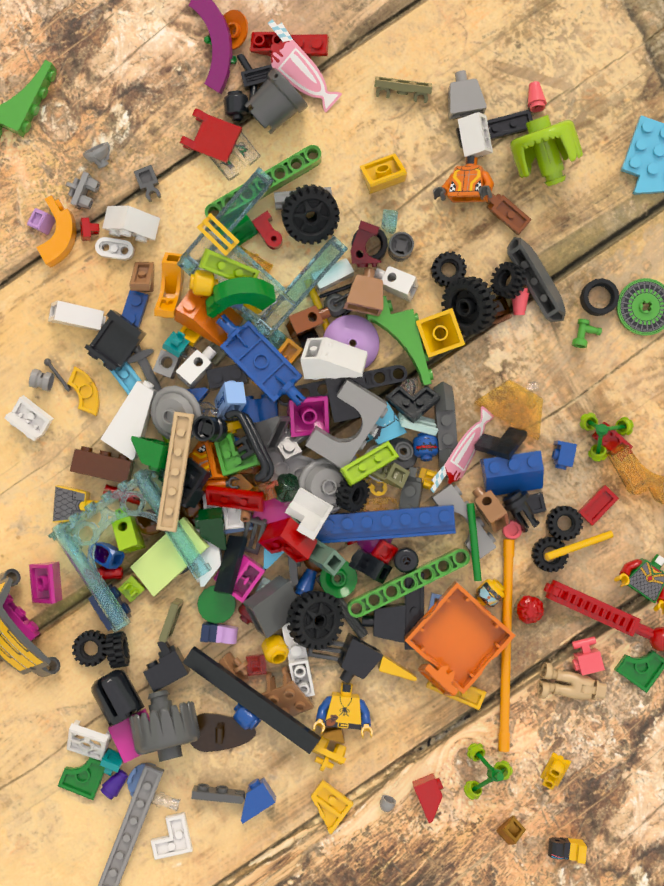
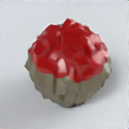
M522 594L514 604V614L522 623L533 625L539 622L544 615V602L539 596L534 597Z

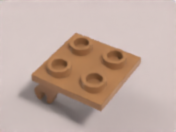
M287 666L282 667L283 686L276 688L275 677H271L272 673H267V691L261 693L263 696L291 716L313 709L314 705L295 682L292 681L290 670H287Z

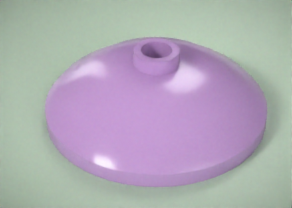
M345 315L335 319L329 324L323 337L349 345L350 340H355L356 345L354 347L368 353L365 368L375 360L379 351V336L375 327L367 319L358 315Z

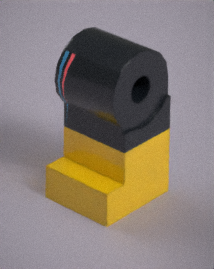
M549 838V857L560 860L577 861V863L585 864L587 846L582 839Z

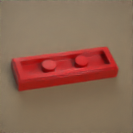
M209 485L205 489L207 505L263 512L265 509L264 492Z

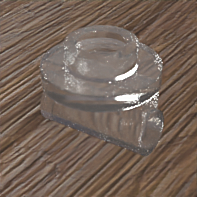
M418 378L405 379L401 387L414 396L418 393Z

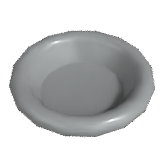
M176 385L167 386L158 391L151 403L150 413L153 424L158 432L168 440H170L174 411L194 414V421L202 416L200 405L195 396L187 389Z
M324 457L313 460L303 468L298 479L297 489L303 488L334 506L331 513L337 512L341 509L336 502L337 487H340L339 483L344 478L340 472L341 467Z

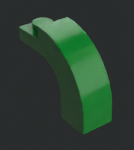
M239 277L225 280L213 287L214 294L205 300L207 316L214 318L228 307L236 304H249L263 311L276 302L274 285L258 278Z

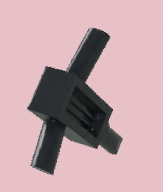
M239 54L237 58L245 70L241 72L245 91L250 90V100L257 91V88L267 79V74L272 69V66L270 64L252 69L244 54Z

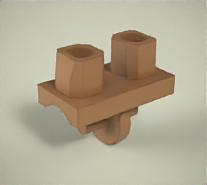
M231 652L226 653L219 660L220 665L245 683L249 681L246 676L248 672L245 669V666L248 665L247 660L241 662L238 657L234 658Z

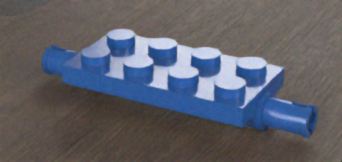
M225 314L222 315V320L219 318L216 323L228 334V338L220 348L273 403L281 396L287 395L297 407L301 405V402L303 403L306 397L295 387V383L302 378L300 372L249 320L239 327L235 326Z

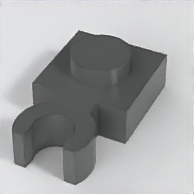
M152 165L134 171L141 191L147 189L146 198L148 201L152 202L150 197L152 193H157L158 198H161L160 191L154 187L159 185Z

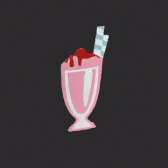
M272 19L268 24L283 41L280 44L273 43L271 45L272 68H276L297 90L308 96L321 98L323 109L327 112L342 93L327 91L325 80L314 62L292 39L283 23L281 22L277 25Z
M481 407L480 421L465 433L445 465L433 477L434 485L430 489L433 493L446 474L449 478V484L463 477L477 451L474 445L484 434L485 424L494 418V415L485 407Z

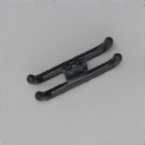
M239 410L226 412L225 418L227 420L231 419L233 422L239 420L246 436L234 442L235 447L243 445L237 449L238 454L246 451L245 454L240 456L241 460L244 461L256 455L261 470L255 475L254 480L256 482L261 481L262 483L268 482L272 478L275 468L253 420L248 414Z

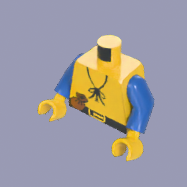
M342 682L340 692H332L331 696H327L318 707L317 722L312 728L313 732L316 726L321 727V734L324 732L325 726L361 730V737L363 739V733L368 731L370 732V738H372L373 731L370 727V711L365 701L359 699V694L352 693V683Z

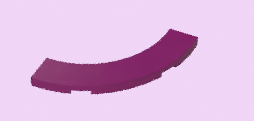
M191 0L188 6L195 10L205 22L212 43V62L204 84L222 95L230 75L229 69L232 59L230 30L224 15L213 0Z

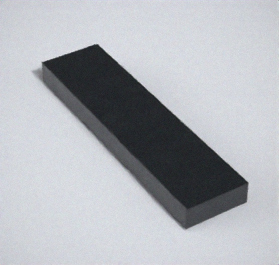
M530 109L487 120L490 139L495 140L528 131L526 123L533 120ZM456 128L460 148H463L460 130Z
M421 572L422 579H424V572ZM410 577L405 579V588L412 586L413 581ZM424 586L405 595V636L424 616ZM404 640V649H405V650H414V649H413L407 642H405V640Z

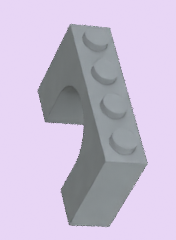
M348 377L337 392V397L360 413L362 417L360 429L349 438H337L315 426L305 444L306 447L341 468L356 460L355 454L366 445L367 441L365 439L368 434L372 435L376 430V422L379 417L383 418L388 411L385 400Z

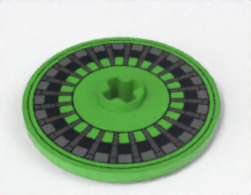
M643 278L635 280L623 288L619 294L616 310L620 322L628 331L641 336H649L664 329V284L654 279ZM648 303V310L643 311V304Z

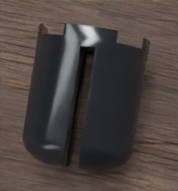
M114 670L96 680L91 687V693L109 726H114L132 715L134 711L137 710L138 712L145 707L124 670Z

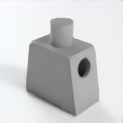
M465 70L456 72V82L450 83L448 88V119L462 118L477 112L484 114L487 106L478 80H467Z

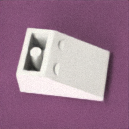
M327 337L307 338L300 359L304 379L362 377L368 353Z

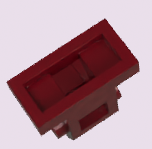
M362 220L351 248L352 264H357V268L368 267V263H372V267H377V263L382 261L369 256L366 244L371 237L379 234L381 228ZM359 250L363 251L362 258L357 256Z

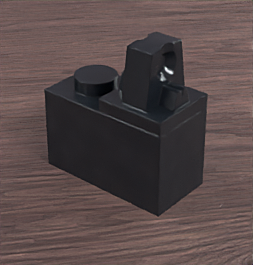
M162 641L157 642L161 650L158 653L160 657L158 659L159 662L154 660L146 665L147 668L143 671L153 692L186 676L191 671L183 663L185 659L179 648H176L174 645L170 646L168 641L165 643Z

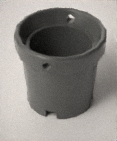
M276 68L270 70L265 82L244 105L246 108L251 105L253 109L250 113L264 128L268 125L271 127L268 131L269 134H272L297 112L301 113L308 107L303 97Z

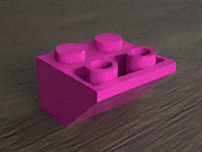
M245 553L243 554L232 594L233 597L242 603L266 571L261 564ZM219 571L213 578L215 581L217 580Z

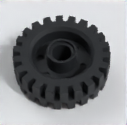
M306 184L302 188L297 187L294 192L291 191L289 193L290 196L285 198L281 211L282 221L289 235L296 241H301L302 244L308 242L310 245H314V242H317V244L322 243L321 240H327L329 234L332 236L333 230L337 229V222L340 220L339 208L332 194L323 187H317L314 184H311V186ZM311 211L315 212L313 217H306L307 213Z
M474 276L453 281L445 288V294L442 295V299L445 300L441 302V306L445 307L442 312L453 308L461 334L465 336L486 331L487 328L492 326V322L495 321L494 315H497V310L494 309L497 307V302H493L496 296L495 294H490L493 291L492 288H487V282H482L483 279Z
M307 591V593H302L301 597L297 596L295 598L296 603L292 602L290 605L293 609L288 610L287 613L291 615V617H287V622L290 623V625H287V629L291 631L289 635L294 638V642L302 647L313 650L326 649L327 646L334 644L332 640L337 641L339 637L336 634H341L342 632L339 627L344 625V622L340 621V619H344V614L340 613L343 609L341 606H338L340 602L335 600L333 595L321 591Z

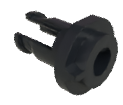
M518 489L502 497V506L506 511L510 510L516 522L521 525L522 531L525 533L528 531L527 528L529 526L520 511L523 510L534 528L540 522L536 520L532 509L526 501L530 496L527 491L521 492Z

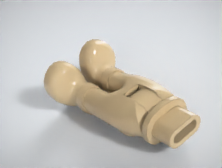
M544 662L541 667L540 677L542 679H554L555 681L570 683V685L551 683L539 679L537 687L539 698H547L550 692L555 695L579 700L605 698L607 684L599 683V680L592 679L586 675L582 676L580 673L559 669L554 670L552 664Z

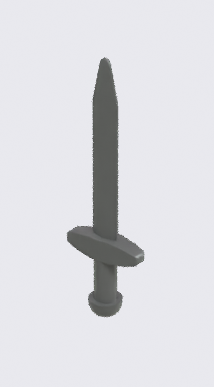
M138 345L134 351L135 354L128 359L127 363L138 362L147 381L154 385L153 389L160 391L162 388L147 360V357L154 350L146 349L142 351Z

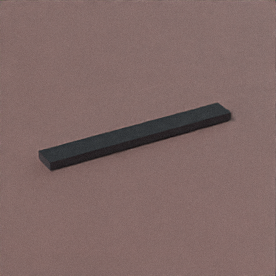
M194 646L183 661L186 666L308 754L312 752L320 741L321 737L197 647Z

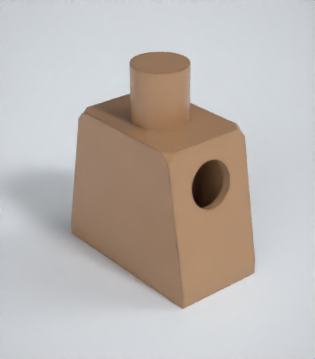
M366 267L364 268L363 275L357 274L355 276L343 309L380 316L383 311V280L374 278L375 269Z
M480 486L472 492L476 498L474 500L476 508L493 533L510 524L507 511L491 490L485 492L483 487Z

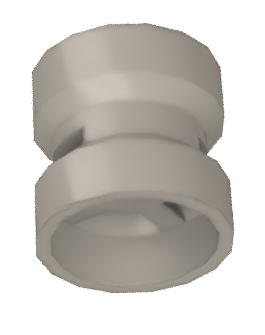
M38 369L32 370L29 377V387H40L42 390L49 392L53 386L54 373H42Z

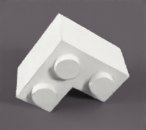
M107 206L102 229L108 230L110 235L116 237L121 235L126 237L134 236L136 241L147 243V240H155L160 218L131 206Z

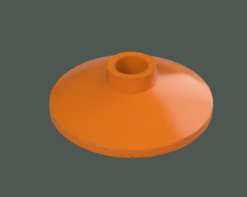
M230 10L224 14L231 34L232 50H235L244 43L247 37L248 22L242 12Z

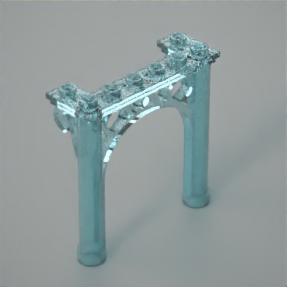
M141 469L133 474L134 479L129 482L125 480L116 486L118 489L114 492L108 491L100 496L102 500L97 503L94 501L84 507V512L81 514L78 512L68 517L69 522L66 521L63 524L56 525L52 528L53 532L48 535L54 541L57 540L112 625L110 627L114 633L131 623V621L96 568L94 559L95 547L104 530L121 518L142 516L157 523L162 492L156 482L152 480L156 477V471ZM132 495L139 497L140 505L137 510H130L126 507L125 502L128 497ZM121 498L120 508L124 513H121L120 510L112 511L108 508V506ZM146 501L155 514L143 511ZM99 512L101 513V520L97 525L93 522H87V520ZM179 521L177 532L164 531L195 580L212 569L210 564L205 562ZM85 526H89L93 530V536L90 541H83L79 537V531ZM89 545L88 554L86 557V555L82 551L83 546Z

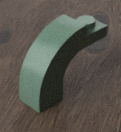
M291 517L294 521H296V522L300 525V523H299L295 518ZM316 539L317 544L308 560L325 572L335 576L346 560L335 549Z

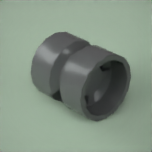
M406 232L395 233L389 241V256L397 262L407 260L414 248L413 238Z

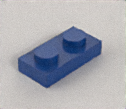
M129 291L122 316L138 328L140 327L149 295L138 291Z

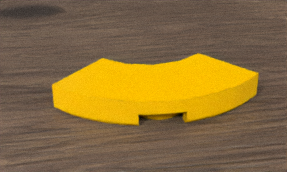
M74 366L67 384L73 387L78 394V409L97 416L100 406L98 389L86 372Z

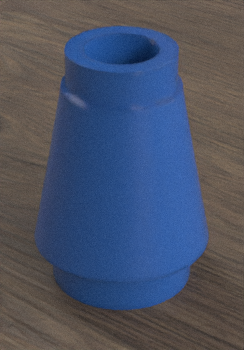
M306 569L298 584L294 587L296 588L295 593L301 596L304 592L313 591L317 572Z

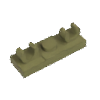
M378 76L375 78L374 87H378L376 97H379L381 90H385L387 92L386 98H389L390 89H393L401 95L415 92L414 102H417L419 95H423L424 103H427L428 94L432 93V83Z

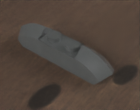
M514 237L507 247V254L514 264L523 267V270L526 271L524 275H527V279L524 281L527 282L526 286L545 318L550 322L564 321L566 311L563 299L541 260L526 241L522 238Z
M441 382L433 388V391L440 396V401L434 405L435 424L437 425L436 428H438L436 437L438 440L439 470L445 465L458 444L453 388L445 382Z

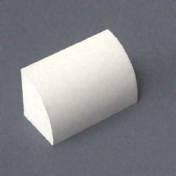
M477 112L458 119L464 157H480L493 153L486 115Z
M344 258L311 276L319 292H322L354 276V270L347 258Z

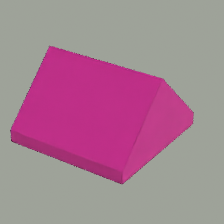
M327 395L306 397V400L303 403L301 402V405L298 407L291 399L288 400L287 416L291 418L289 421L291 437L310 435L315 426L329 433Z
M59 562L29 564L32 603L53 604L61 601L62 588Z

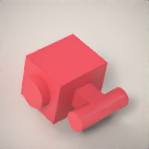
M594 636L572 642L573 649L581 648L580 652L573 653L574 659L572 664L574 670L578 671L582 676L605 670L600 651L596 648L590 649V645L596 644Z

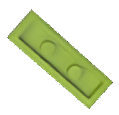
M205 248L198 266L226 279L239 277L257 278L260 272Z
M387 441L340 469V472L351 487L398 459L399 456L390 442Z

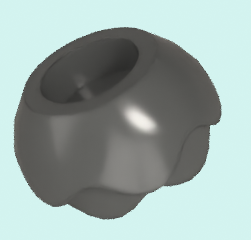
M338 293L330 294L324 301V307L327 306L332 317H339L347 310L343 309L346 299L337 303L336 307L334 306L333 301L342 296Z

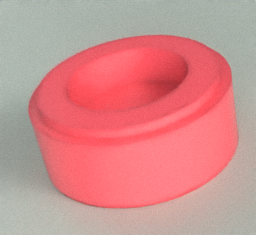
M509 520L510 524L502 528V533L508 539H517L522 533V527L516 521Z

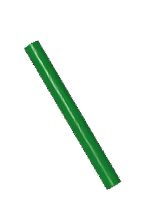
M467 503L474 581H482L474 503Z

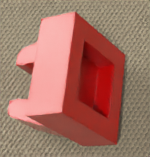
M89 217L81 218V240L89 241L91 235L99 234V224L90 223Z

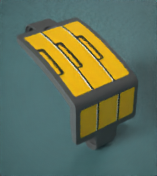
M8 569L0 574V657L23 675L30 672L40 677L56 674L60 670L59 660L56 657H47L15 625L3 608L10 588L17 585L21 579L20 573L16 569Z

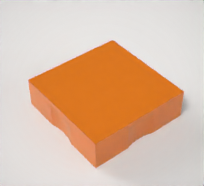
M454 581L408 632L404 640L437 669L448 665L449 668L446 674L454 670V680L451 684L464 694L482 674L488 663L497 657L516 635L461 585Z

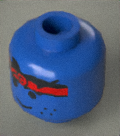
M418 433L417 437L413 439L414 456L421 458L423 462L432 461V457L438 455L437 437L426 433Z

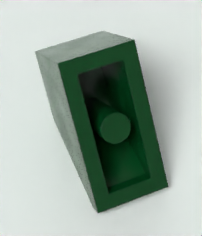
M222 507L199 509L198 517L195 518V527L200 529V536L221 550H226V533Z

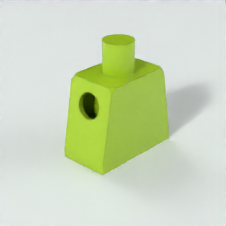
M126 507L115 510L118 520L113 521L112 526L119 551L129 554L146 548L143 536L138 529L136 518L128 515Z

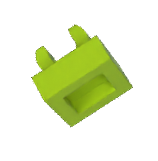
M134 575L118 588L130 602H133L146 589Z

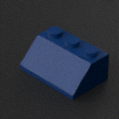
M541 451L513 454L510 460L501 457L480 459L485 492L491 490L496 496L509 494L518 489L522 492L543 488L544 467Z

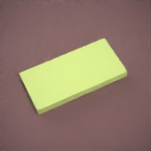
M183 517L178 522L177 532L168 531L130 568L154 597L210 546L200 536L190 521Z

